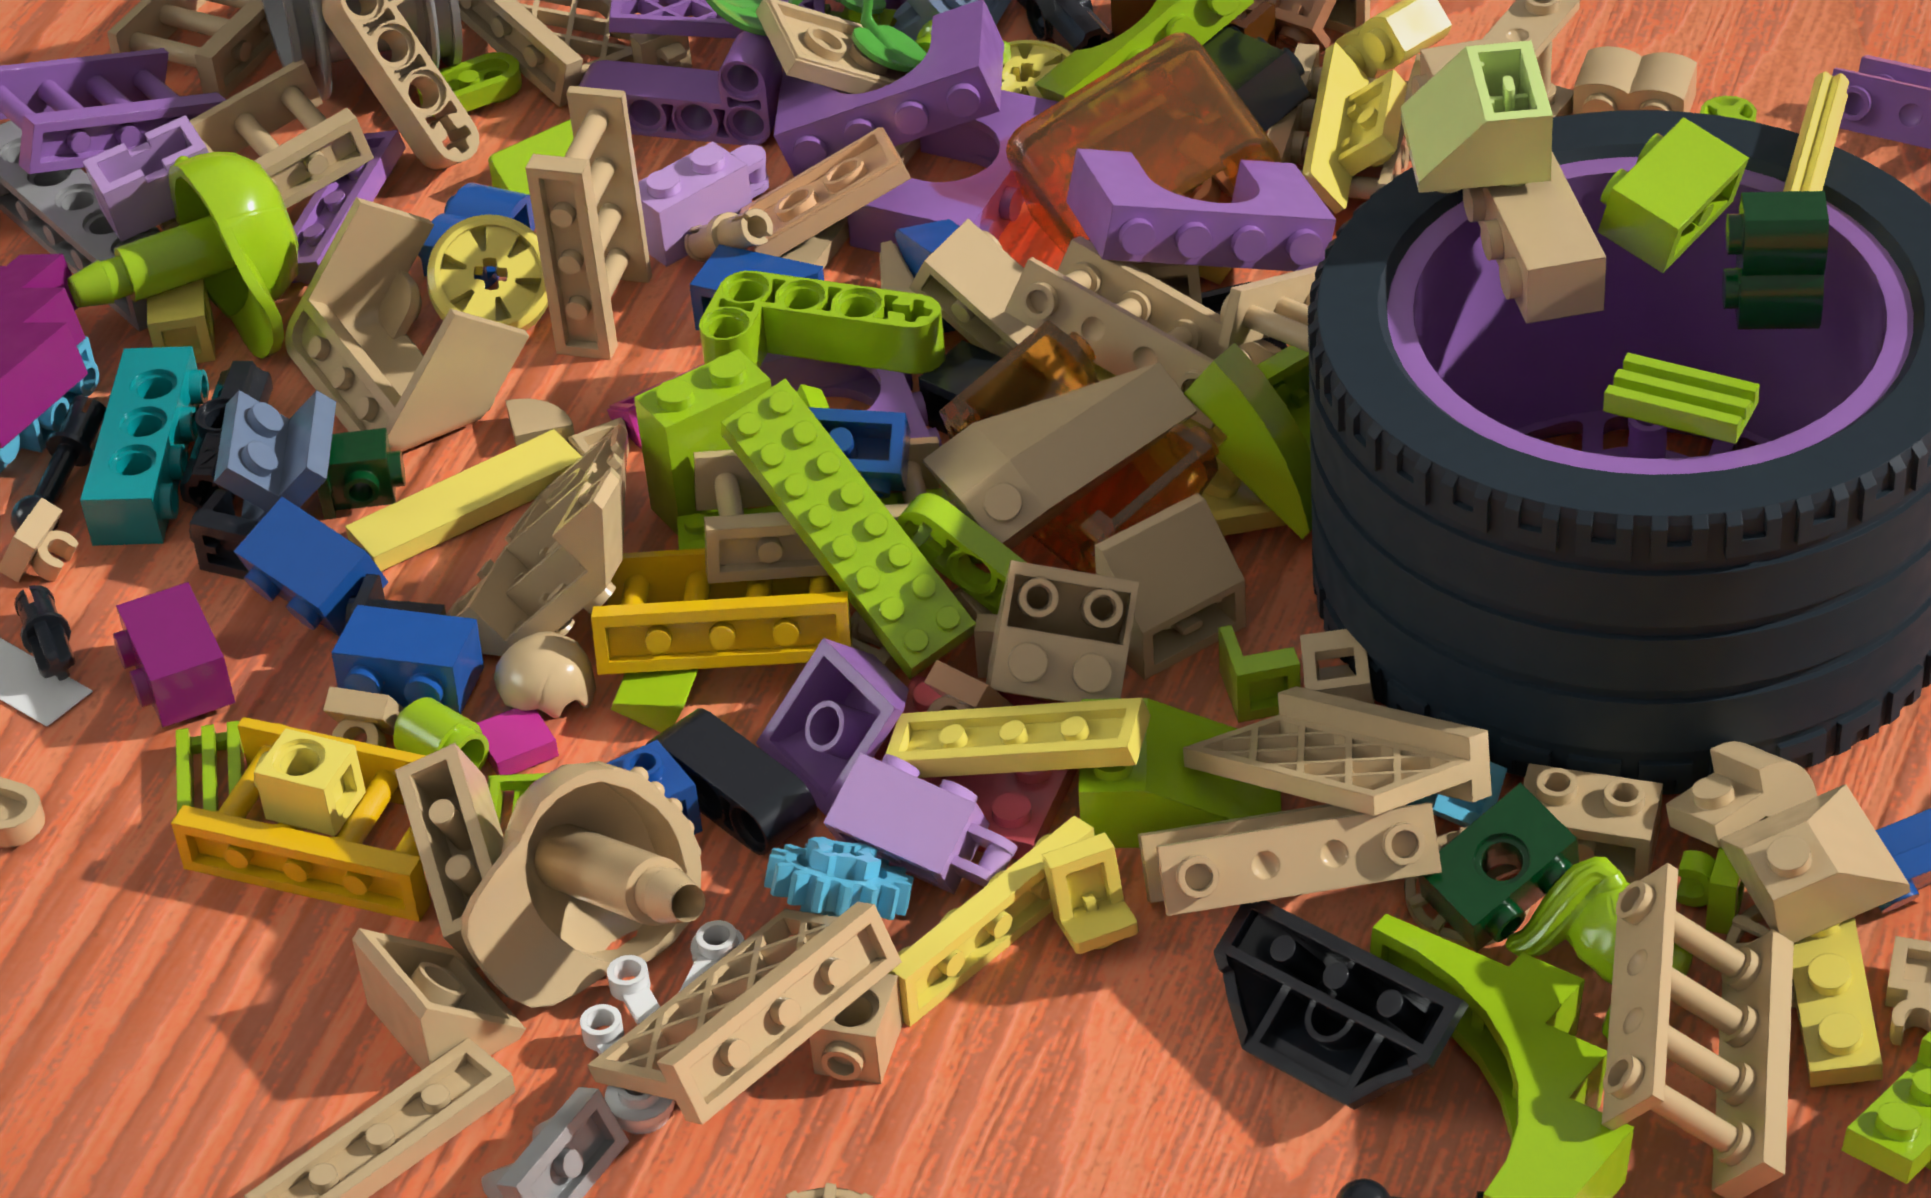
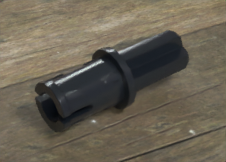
M41 585L29 586L34 602L29 603L24 590L18 593L14 602L16 612L23 624L20 634L23 646L30 653H33L38 670L44 678L56 676L59 681L65 680L70 676L68 669L76 662L69 644L71 635L69 623L61 614H58L53 593L48 588Z

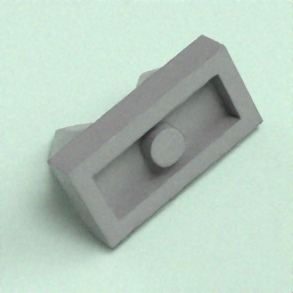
M578 1087L552 1118L540 1123L533 1129V1141L514 1163L495 1169L481 1178L483 1191L488 1198H583L629 1143V1140L600 1090L597 1088Z

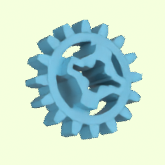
M813 837L808 839V843H805V848L785 844L784 849H772L771 854H769L764 887L771 888L770 894L772 896L787 897V904L801 905L800 911L839 917L856 902L875 904L881 918L894 920L895 914L906 915L914 877L906 875L907 869L904 867L889 866V860L876 858L878 849L861 842L847 843L834 841L826 837Z

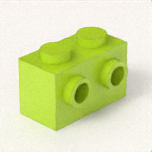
M1683 117L1664 137L1656 133L1649 139L1642 149L1636 165L1629 172L1621 168L1609 180L1600 198V201L1606 205L1598 233L1661 273H1664L1734 201L1749 157Z

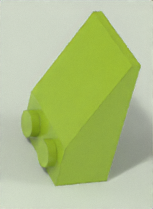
M1143 698L1151 717L1137 764L1133 766L1079 769L1080 819L1094 827V836L1105 832L1115 848H1140L1138 834L1281 811L1280 791L1184 766V747L1236 730L1237 728L1149 698ZM1081 699V701L1109 700V699Z

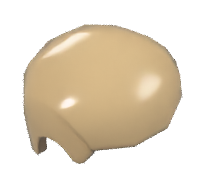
M552 631L534 633L511 645L500 658L494 674L496 689L505 705L521 711L539 709L553 718L560 717L565 706L575 700L583 708H588L592 704L596 691L592 665L585 651L577 641Z

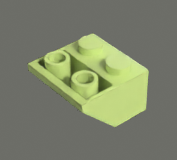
M1531 40L1466 46L1401 106L1402 125L1419 193L1434 191L1453 193L1467 188L1500 185L1518 187L1527 183L1551 181L1553 114Z

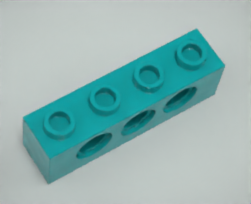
M192 346L123 349L80 498L92 546L163 544L169 520L177 518L179 512V482L182 480L189 461L190 442H196L199 434L195 414L200 404L208 401L209 395L207 373L204 369L198 370Z

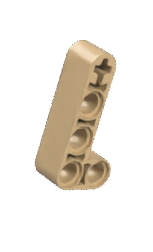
M321 0V12L325 22L419 161L424 166L433 170H442L470 159L477 152L480 143L477 127L396 7L405 0H359L361 4L360 15L353 13L349 9L346 0ZM379 38L385 40L392 50L390 62L385 60L378 51L377 42ZM410 84L416 86L422 94L423 104L421 108L417 107L409 97ZM432 115L436 116V120L427 123L425 118ZM448 136L450 143L445 147L442 141Z

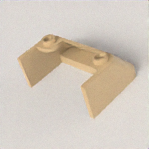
M356 197L288 323L285 346L288 355L317 391L336 401L335 415L348 432L386 428L391 451L401 450L403 452L480 420L492 407L499 389L528 340L529 334L517 327L450 308L425 355H423L406 334L411 324L418 318L422 307L418 285L408 272L434 224L429 219Z

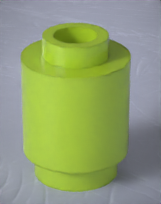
M423 697L415 700L399 713L395 721L393 742L397 750L427 756L455 743L479 770L482 769L487 760L489 742L486 736L482 734L479 725L433 698Z

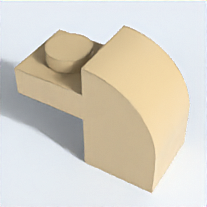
M1732 741L1722 743L1710 749L1714 773L1695 782L1690 789L1668 802L1666 808L1670 827L1719 848L1721 847L1720 838L1817 797V793L1810 775L1798 764L1749 744Z

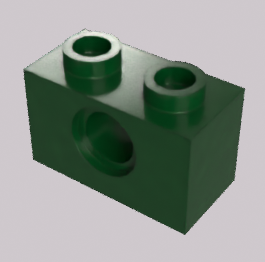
M1519 783L1439 851L1442 872L1418 876L1422 897L1478 952L1492 939L1495 942H1501L1513 934L1523 923L1526 917L1525 911L1544 895L1546 896L1552 886L1572 865L1579 863L1578 841L1525 786ZM1499 864H1511L1520 869V872L1514 878L1505 881L1495 880L1486 875L1492 867Z

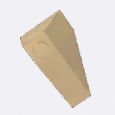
M1159 362L974 422L922 461L952 501L955 500L956 507L962 513L1012 550L1197 414V410Z

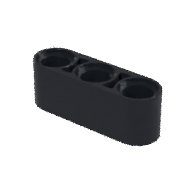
M703 708L696 709L646 743L649 744L658 740L696 784L699 811L758 855L767 854L817 818L816 802L810 790L801 779Z

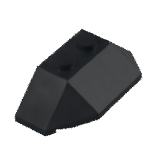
M1268 901L1241 904L1213 951L1218 969L1223 973L1227 1000L1242 1049L1353 1110L1433 1068L1469 1006L1464 1000Z

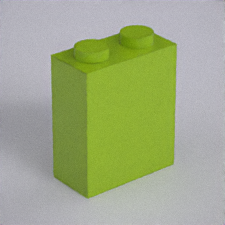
M739 349L717 357L707 364L674 379L667 380L659 386L634 397L651 509L677 535V516L718 512V510L696 511L693 452L732 450L721 435V422L772 387L771 379Z

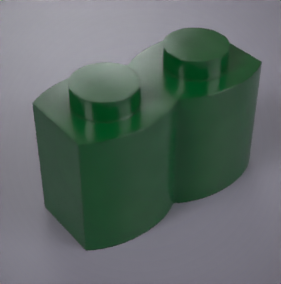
M1825 191L1741 192L1739 214H1727L1726 251L1727 255H1736L1735 268L1723 269L1722 299L1724 309H1735L1738 330L1820 329L1829 239V216Z

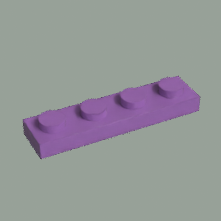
M398 130L364 134L374 159L314 193L293 226L299 243V274L292 283L302 282L309 284L355 198L374 201L406 148Z

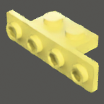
M1334 43L1325 50L1302 171L1303 176L1321 200L1335 214L1347 207L1352 176L1369 166L1377 167L1384 164L1397 150L1401 126V106L1405 102L1407 83L1394 69L1369 83L1367 75L1337 43Z

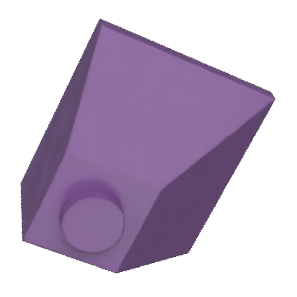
M823 638L756 741V744L766 754L804 782L810 790L816 806L827 816L860 752L873 758L903 713L909 688L875 655Z

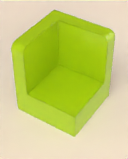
M1232 625L1218 627L1220 674L1238 723L1279 715L1278 692L1296 686L1301 687L1300 662L1294 647L1243 656Z

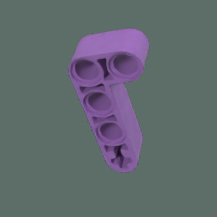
M744 31L738 34L719 71L600 60L589 66L578 86L625 91L631 134L703 142L713 141L715 143L743 146L760 145L768 139L775 125L783 71L768 36Z

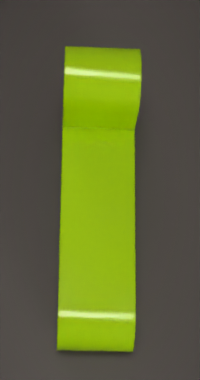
M740 271L727 276L720 283L699 323L704 364L739 349L758 368H760L767 353L908 374H923L940 367L945 359L941 306L934 298L917 293L759 271Z

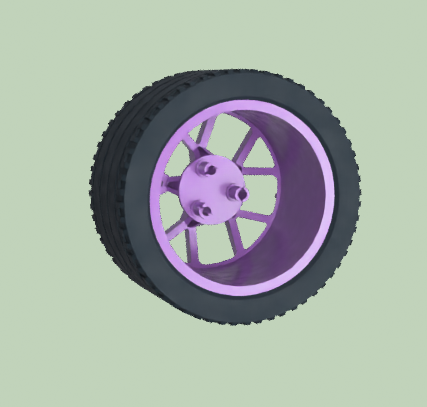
M1620 110L1553 117L1552 152L1606 255L1604 311L1526 324L1515 299L1507 300L1503 294L1499 276V265L1496 260L1489 261L1485 256L1481 241V228L1478 222L1471 223L1466 216L1462 189L1453 193L1437 191L1419 193L1413 167H1411L1373 193L1368 201L1361 204L1353 212V217L1341 225L1336 232V238L1330 241L1325 249V259L1317 266L1315 281L1311 284L1310 305L1308 306L1314 594L1317 595V609L1320 618L1324 620L1325 632L1347 629L1367 651L1374 699L1389 708L1488 730L1490 762L1507 768V773L1525 778L1528 764L1531 763L1662 783V795L1682 794L1690 789L1698 780L1714 773L1710 749L1722 743L1732 741L1746 743L1805 768L1824 762L1825 759L1831 756L1839 755L1851 749V746L1857 742L1868 739L1878 733L1881 726L1890 724L1898 718L1900 710L1905 706L1913 704L1921 696L1922 688L1931 684V204L1922 199L1905 184L1878 167L1834 147L1822 190L1825 191L1827 202L1829 239L1820 329L1738 330L1735 309H1724L1722 299L1723 269L1735 268L1736 255H1727L1726 251L1727 214H1739L1741 192H1783L1799 136L1798 133L1753 121L1679 111ZM1684 117L1749 157L1734 201L1664 273H1661L1598 233L1606 205L1600 201V198L1607 183L1619 169L1623 168L1629 172L1636 165L1642 149L1653 135L1659 133L1664 137ZM1627 353L1760 384L1758 405L1736 444L1603 411L1604 392L1609 384L1613 385L1614 375L1618 368L1623 369V360ZM1613 430H1629L1628 447L1603 450V435ZM1667 432L1713 440L1709 455L1688 457L1666 450ZM1572 433L1581 434L1582 451L1542 441V439ZM1354 656L1341 657V661L1349 664V668L1356 675Z

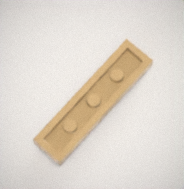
M467 1038L245 1194L244 1198H369L514 1094L516 1091L512 1073L471 1039Z

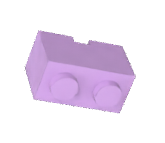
M186 115L146 132L147 142L128 150L126 145L122 143L82 161L99 207L121 242L176 217L169 187L168 172L170 166L175 164L176 159L180 156L191 158L199 154L209 153L203 140Z

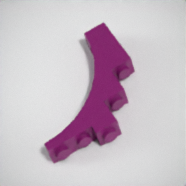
M20 254L7 266H0V448L5 447L88 374L77 348V345L86 337L75 313L78 307L72 298L67 278L72 276V273L63 254Z

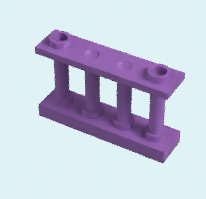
M164 48L0 66V120L9 119L22 130L19 166L28 174L83 168L84 164L82 161L122 143L126 145L128 150L147 142L146 132L184 115L190 121L226 99L218 92L188 96L176 94L165 84L169 52Z
M1865 55L1861 58L1858 72L1837 67L1833 69L1832 76L1842 73L1849 81L1847 88L1848 98L1840 129L1931 149V69L1871 55Z

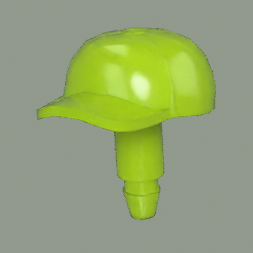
M211 152L199 154L191 158L180 156L176 159L175 164L170 166L168 172L170 193L178 226L114 248V257L103 261L96 260L67 278L72 298L78 308L114 304L115 300L130 296L134 302L204 278L210 300L231 319L253 356L263 359L278 352L284 340L282 317L274 302L285 293L299 274V243L282 196L273 180L260 164L235 152Z

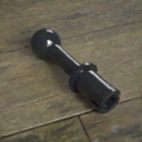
M77 395L72 399L59 430L51 433L46 441V448L52 458L34 494L21 498L12 509L11 524L15 532H17L41 498H44L53 505L56 504L74 466L83 467L89 464L93 456L91 445L106 412V407L101 402L93 399L88 411L85 413L82 410L88 397ZM58 519V521H57V523H56V525H55L53 531L58 527L59 519Z

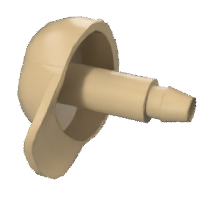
M600 761L565 764L534 781L517 799L507 829L505 830L502 854L488 870L471 895L463 912L461 935L469 953L490 982L506 997L531 1008L554 1006L582 992L607 975L609 964L620 956L635 955L644 959L645 962L651 961L671 946L686 926L702 914L705 908V895L701 890V849L694 835V824L682 813L683 806L678 799L666 798L664 796L665 789L660 782L648 781V772L643 767H634L629 771ZM638 930L635 937L618 949L606 950L610 943L632 931Z

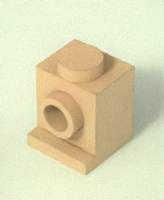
M1347 629L1300 635L1304 685L1306 689L1375 704L1367 651ZM1354 656L1356 675L1349 668V664L1319 668L1318 660Z

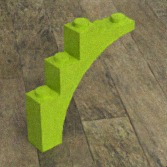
M1385 914L1372 927L1369 953L1464 1000L1469 1005L1451 1037L1479 1066L1501 1104L1511 1139L1507 1160L1484 1192L1483 1198H1613L1626 1181L1634 1127L1626 1123L1613 1131L1602 1125L1603 1113L1598 1111L1601 1106L1607 1050L1575 1037L1578 1029L1585 979L1523 952L1510 966H1506L1410 923Z

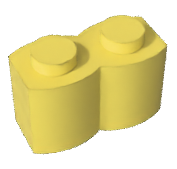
M1402 0L1344 34L1335 43L1345 51L1367 77L1378 78L1419 54L1420 49L1429 48L1444 39L1450 32L1452 24L1438 0Z

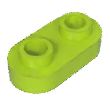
M503 52L483 54L463 61L460 64L451 65L439 70L467 112L491 103L504 102L517 93L522 86L518 59L511 54ZM417 88V90H418V95H419V100H420V106L422 107V104H423L422 94H421L420 90Z

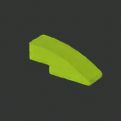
M1233 343L1203 371L1184 392V395L1228 436L1213 454L1303 539L1312 530L1311 452L1286 404L1262 371L1236 343Z

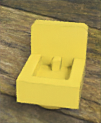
M1105 832L1041 854L1054 919L1076 953L1083 954L1094 949L1106 948L1139 932L1137 919L1124 901L1115 847Z

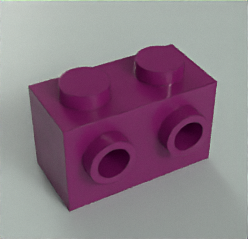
M189 582L116 605L123 630L112 635L124 669L136 667L129 674L141 707L153 705L162 727L189 720L198 715L235 703L224 656Z

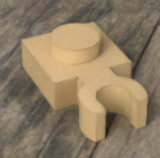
M1895 936L1885 1006L1894 1007L1889 1033L1890 1041L1893 1045L1901 1046L1904 1031L1910 1027H1920L1928 1032L1931 1031V941Z

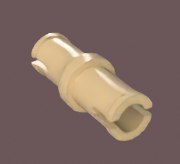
M753 208L739 215L726 212L714 216L706 225H697L690 228L689 231L692 234L685 236L684 246L692 259L704 262L709 259L719 244L747 250L748 247L767 243L769 240L765 236H772L773 224L769 215L761 209Z

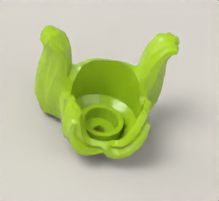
M1594 856L1572 865L1542 899L1524 928L1508 936L1505 943L1507 950L1517 956L1523 952L1536 957L1549 952L1566 939L1574 948L1577 957L1590 966L1603 980L1612 985L1617 924L1616 904L1619 893L1630 883L1626 881L1621 871L1607 857ZM1674 944L1672 967L1687 975L1692 964L1693 955ZM1610 1006L1608 1008V1011L1602 1024V1033L1607 1038V1040L1609 1033Z

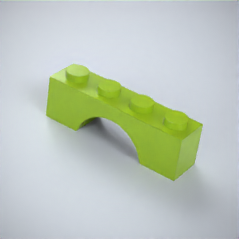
M1156 0L1148 13L1130 29L1101 45L1075 50L1036 82L1035 86L1044 99L1060 102L1061 124L1092 138L1252 5L1254 0Z

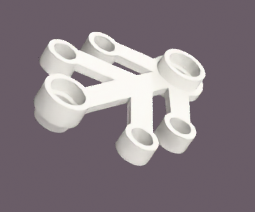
M714 920L705 923L698 929L690 946L693 966L680 991L745 941L742 933L731 923ZM624 955L614 959L609 964L607 977L610 992L614 998L624 1001L638 1025L660 1008L659 1003L650 990L651 984L647 963L641 957ZM629 976L635 977L631 980H622L623 978ZM594 1005L585 1010L581 1015L580 1026L583 1041L588 1048L597 1051L599 1055L624 1036L621 1013L612 1005ZM600 1026H610L603 1030H595V1028ZM608 1085L605 1092V1101L623 1130L633 1134H647L660 1129L668 1121L675 1104V1100L610 1085Z

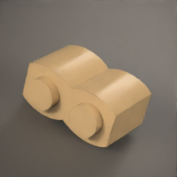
M1604 46L1590 49L1587 51L1573 88V115L1620 110L1690 112L1696 96L1697 62L1686 56L1667 52L1641 56L1636 52L1620 47Z

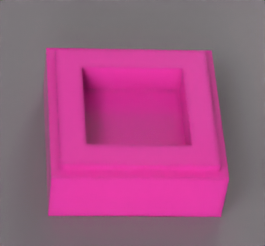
M514 708L477 723L482 730V734L488 739L489 753L487 760L497 775L515 774L559 756L556 739L537 710L521 711Z

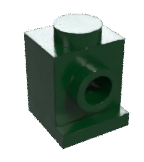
M379 428L332 434L327 479L317 489L324 520L335 519L337 510L395 503L396 487L406 485L405 467L401 450L391 451L387 429Z

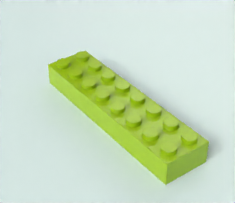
M786 378L721 422L722 437L842 592L848 591L850 603L909 679L915 677L936 662V660H939L974 635L975 621Z

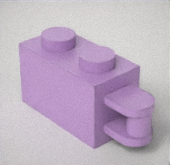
M712 141L639 181L649 255L666 267L688 255L684 246V238L687 234H692L689 231L690 228L697 225H706L714 216L722 213L732 212L739 215L741 208L750 204L756 196L764 193L769 188L765 150L758 145H744L728 152Z
M860 752L823 822L837 841L847 843L861 842L878 849L876 858L889 860L890 866L904 867L907 869V874L952 894L955 893L962 878L985 887L996 873L1006 870L1018 847L1007 838L988 830L990 823L976 803L978 800L976 794L950 780L943 779L939 787L918 778L920 771L916 767L896 756L885 754L882 761H879ZM980 845L985 847L986 850L977 865L971 862Z

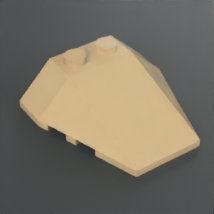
M620 424L539 493L505 537L509 544L504 547L496 562L494 563L490 559L477 573V576L482 580L464 596L459 597L447 612V616L477 619L482 654L502 656L511 645L537 632L552 631L565 636L575 623L572 619L573 616L583 608L591 614L593 606H602L615 591L616 586L611 582V579L623 560L628 432Z

